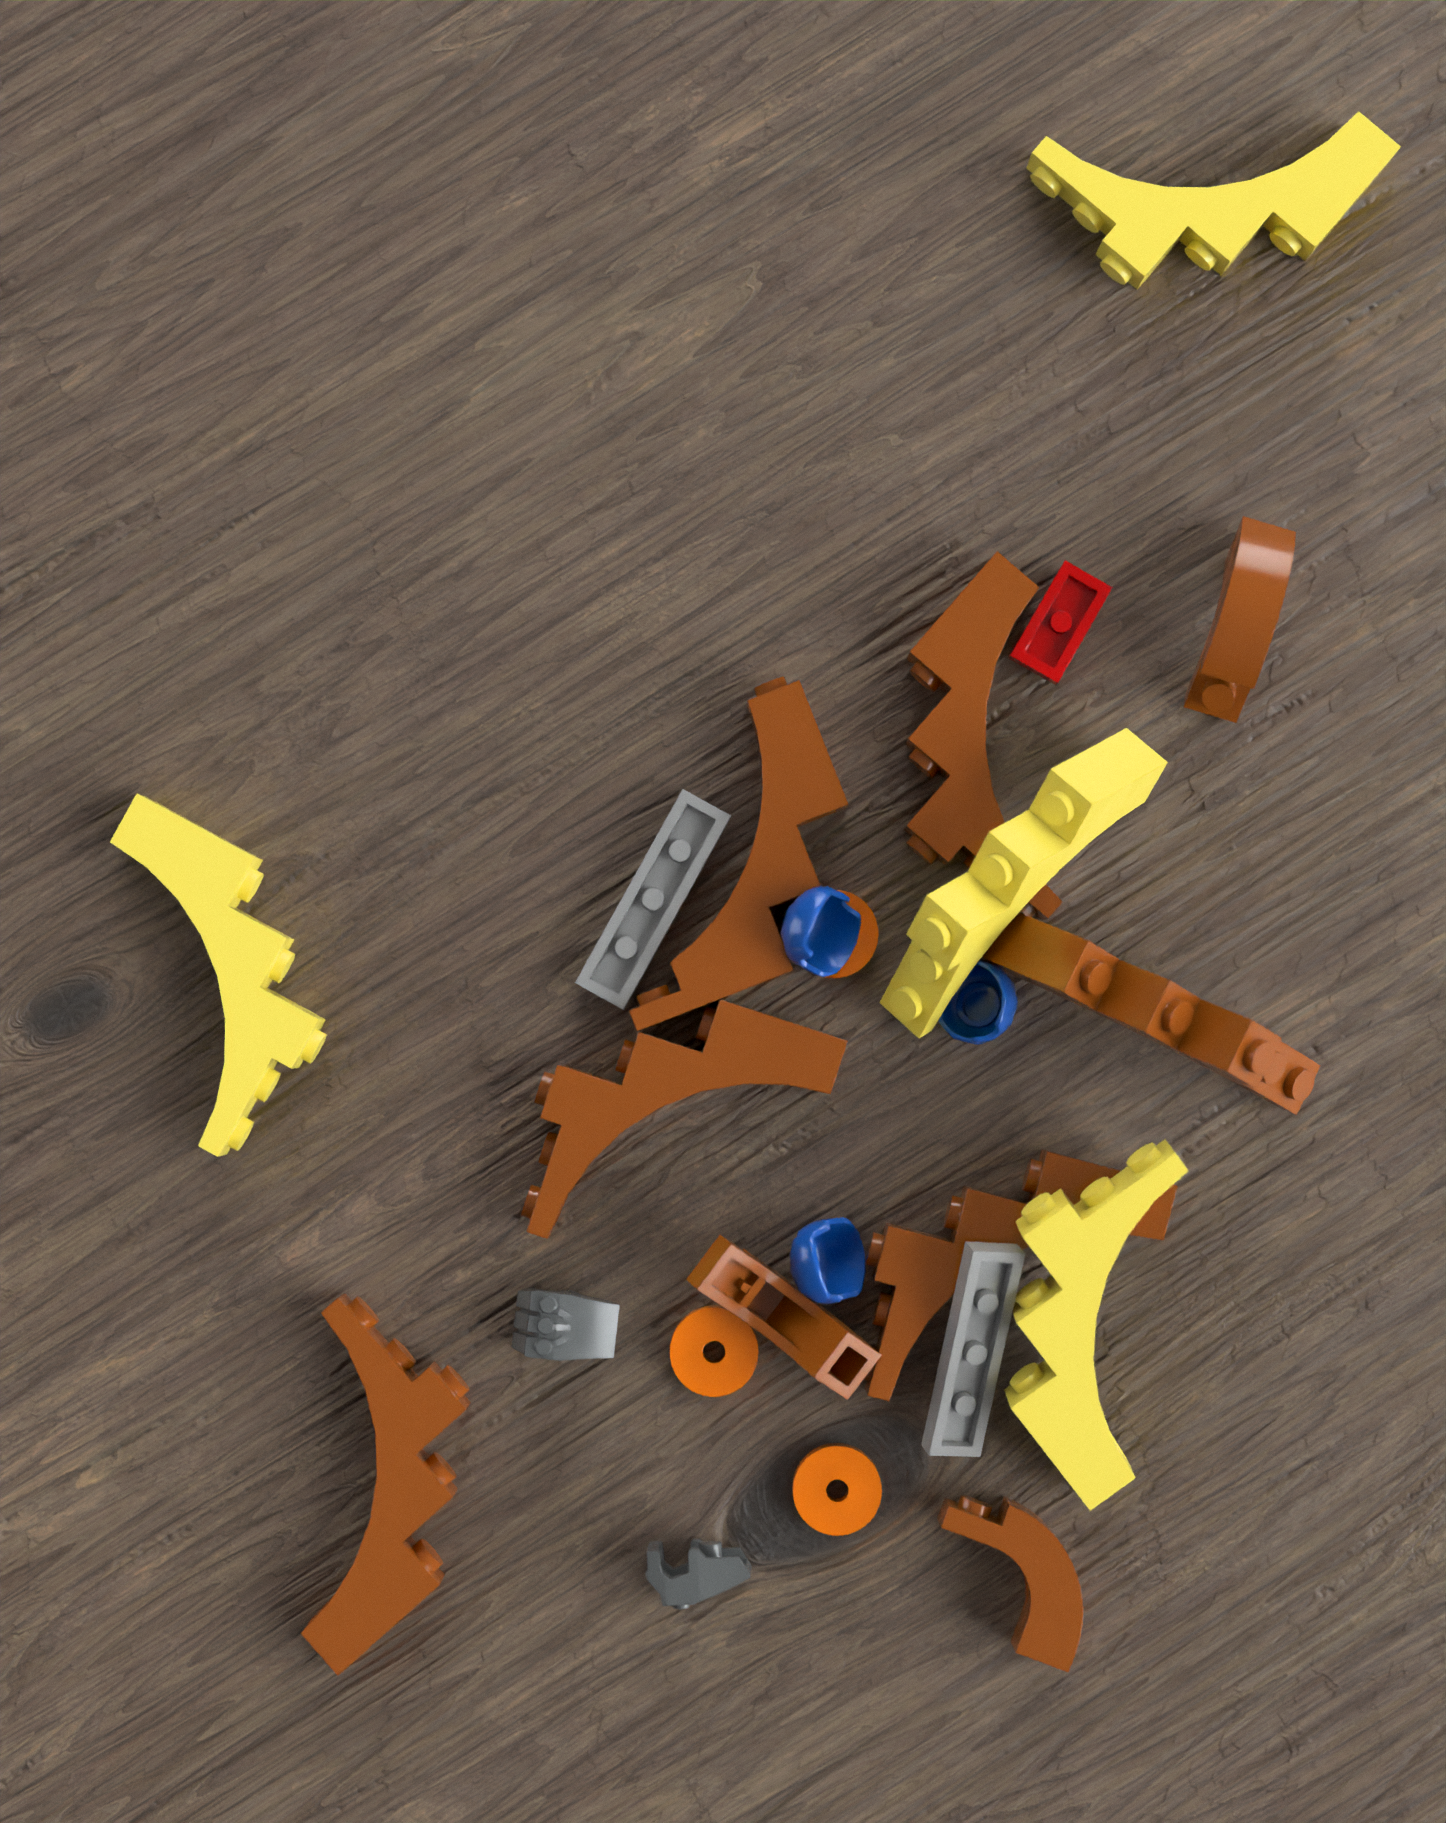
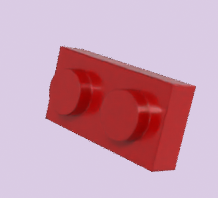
M1065 560L1008 658L1050 683L1057 685L1113 587Z

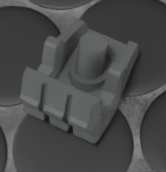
M531 1287L518 1291L516 1306L521 1309L515 1311L514 1327L519 1330L513 1332L511 1345L513 1349L524 1354L526 1357L559 1361L614 1358L620 1304L579 1294L572 1290L553 1291Z
M693 1538L691 1548L688 1551V1562L672 1567L665 1562L663 1542L650 1541L647 1549V1570L645 1575L647 1580L661 1595L663 1606H673L674 1609H687L690 1605L718 1595L751 1577L752 1565L740 1547L722 1548V1542L720 1541L703 1542L700 1538Z

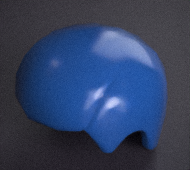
M817 886L802 893L789 906L785 914L781 937L785 953L793 963L820 977L834 975L846 964L857 944L861 926V915L846 903L850 900L847 895L828 886Z
M980 959L950 1000L938 1020L939 1024L955 1040L979 1045L996 1039L1012 1024L1018 1006L1015 985L1001 967Z
M840 1217L811 1222L801 1228L796 1238L792 1241L790 1273L799 1292L815 1303H837L844 1299L856 1297L862 1291L866 1274L865 1250L859 1232L847 1218Z

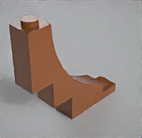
M785 677L773 679L755 687L754 691L757 697L747 700L748 711L758 743L762 778L760 818L754 844L738 883L716 918L688 948L670 962L681 990L671 994L666 984L636 996L640 1006L629 1010L637 1031L649 1028L793 971L770 909L797 899L805 891L820 886L798 827L844 810L848 806L847 799L800 680L787 685Z

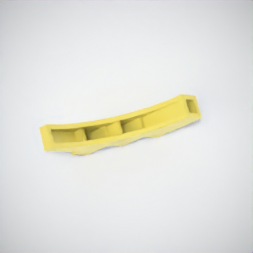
M1358 111L1327 142L1294 163L1252 180L1214 187H1164L1122 178L1082 161L1047 136L1032 152L1027 169L1032 173L1030 176L1032 182L1044 194L1052 198L1059 195L1074 208L1072 213L1082 226L1093 233H1097L1100 230L1106 235L1096 253V256L1102 260L1100 266L1104 272L1117 283L1125 285L1129 282L1134 288L1138 289L1178 241L1187 246L1185 253L1196 265L1207 271L1213 268L1222 275L1259 230L1265 227L1271 232L1269 238L1278 249L1289 256L1297 254L1305 261L1387 166L1401 146Z
M1125 728L1051 768L1029 810L989 831L968 872L926 895L906 933L912 939V942L879 1003L916 1037L921 1038L931 1032L971 970L1015 916L1086 845L1117 820L1146 801L1168 762L1129 729Z
M136 794L110 843L147 867L178 899L199 931L217 974L225 1016L224 1066L216 1105L198 1146L219 1157L227 1155L230 1148L238 1151L246 1141L254 1124L252 1120L247 1118L257 1099L263 1102L268 1099L279 1080L281 1073L274 1070L277 1062L292 1069L300 1068L303 1060L310 1064L314 1061L327 1034L320 1031L326 1019L268 988L272 980L278 983L282 981L294 960L295 954L289 951L294 939L237 909L241 900L248 903L256 893L263 878V873L258 871L263 860L159 803Z
M1166 1139L1157 1145L1149 1143L1136 1150L1126 1162L1128 1166L1111 1179L1102 1177L1091 1183L1081 1193L1080 1197L1082 1200L1075 1205L1072 1204L1060 1188L1051 1196L1049 1193H1043L1032 1199L1022 1209L1021 1214L1023 1216L1015 1221L1023 1239L1051 1276L1046 1280L1042 1278L1035 1279L1025 1285L1016 1295L1012 1312L1018 1326L1045 1360L1038 1365L1037 1363H1030L1022 1367L1013 1375L1010 1385L1004 1391L1012 1411L1090 1511L1136 1478L1126 1456L1108 1428L1099 1403L1094 1367L1096 1317L1108 1274L1127 1236L1153 1202L1188 1172V1169Z

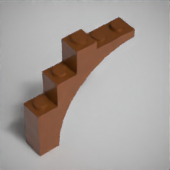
M998 551L911 649L906 658L914 665L909 672L918 682L931 692H935L940 687L947 693L905 743L912 750L908 759L930 778L939 773L946 779L903 829L912 836L906 842L908 847L930 865L936 859L946 865L961 850L968 856L962 863L969 870L989 831L1005 823L993 793L986 753L987 702L996 663L1013 624L1039 587ZM1045 884L1023 907L1020 913L1029 917L1036 915L1043 921L1048 919L1063 901Z
M1020 912L981 957L982 960L1001 967L1008 974L1071 1001L1192 1060L1292 1114H1298L1303 1101L1310 1095L1313 1089L1315 1077L1321 1065L1283 1043L1281 1037L1247 1017L1200 999L1169 979L1122 961L1084 938Z
M720 999L717 1010L705 1008L696 1039L706 1042L703 1052L638 1032L636 1042L625 1039L615 1071L625 1074L622 1084L569 1066L557 1064L554 1074L544 1072L534 1102L544 1106L540 1118L560 1124L561 1127L558 1134L548 1131L538 1163L548 1167L541 1187L531 1184L521 1213L522 1217L530 1219L526 1232L548 1239L553 1232L568 1195L593 1159L621 1132L658 1108L702 1091L741 1084L791 1085L831 1094L848 1041Z
M1041 1149L1039 1160L1030 1158L1022 1191L1030 1192L1029 1203L1040 1194L1049 1193L1051 1196L1061 1188L1072 1204L1075 1205L1082 1200L1080 1197L1081 1193L1091 1183L1102 1177L1111 1179L1122 1170ZM1173 1184L1153 1202L1129 1235L1164 1240L1177 1185ZM963 1186L961 1197L951 1196L945 1215L944 1228L952 1230L950 1239L886 1222L883 1234L872 1233L865 1265L874 1267L872 1272L874 1281L892 1285L890 1294L880 1292L872 1324L881 1326L876 1348H874L881 1356L863 1379L867 1381L865 1387L867 1396L890 1401L905 1358L927 1322L954 1294L965 1241L1018 1244L1022 1250L1030 1247L1023 1239L1015 1222L1023 1216L1021 1211L1028 1204L1027 1202Z
M345 1293L332 1302L321 1314L346 1347L365 1388L375 1430L377 1477L370 1521L356 1559L336 1593L316 1613L301 1632L302 1636L337 1676L434 1591L445 1576L439 1569L443 1565V1561L436 1550L422 1538L416 1543L410 1535L453 1498L458 1488L452 1481L457 1476L440 1454L434 1452L429 1456L423 1448L471 1404L465 1396L470 1390L468 1385L451 1366L447 1365L442 1370L434 1361L421 1374L417 1375L411 1369L416 1364V1361L406 1347L396 1338L388 1342L374 1327L379 1322V1319L368 1304L358 1296L351 1300Z

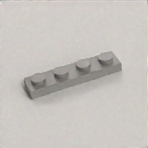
M682 789L575 982L576 984L623 1010L626 1008L727 826L731 815Z
M965 1241L921 1444L929 1456H981L1026 1254L1018 1244Z

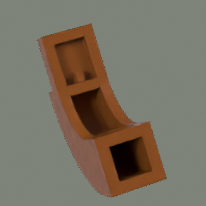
M1245 516L1242 517L1225 561L1223 583L1215 616L1185 694V708L1237 723L1250 688H1255L1278 622L1293 562L1295 531Z
M722 1235L717 1237L686 1279L698 1291L738 1316L768 1338L812 1377L847 1400L881 1356L877 1350L823 1306L801 1294L794 1284Z
M961 1495L959 1502L944 1498L937 1517L941 1528L994 1547L1011 1557L1021 1568L1025 1581V1599L1010 1641L1015 1652L1069 1673L1082 1633L1083 1599L1074 1565L1058 1538L1044 1521L1031 1510L1005 1496L997 1517L990 1515L993 1508L991 1505L978 1499Z

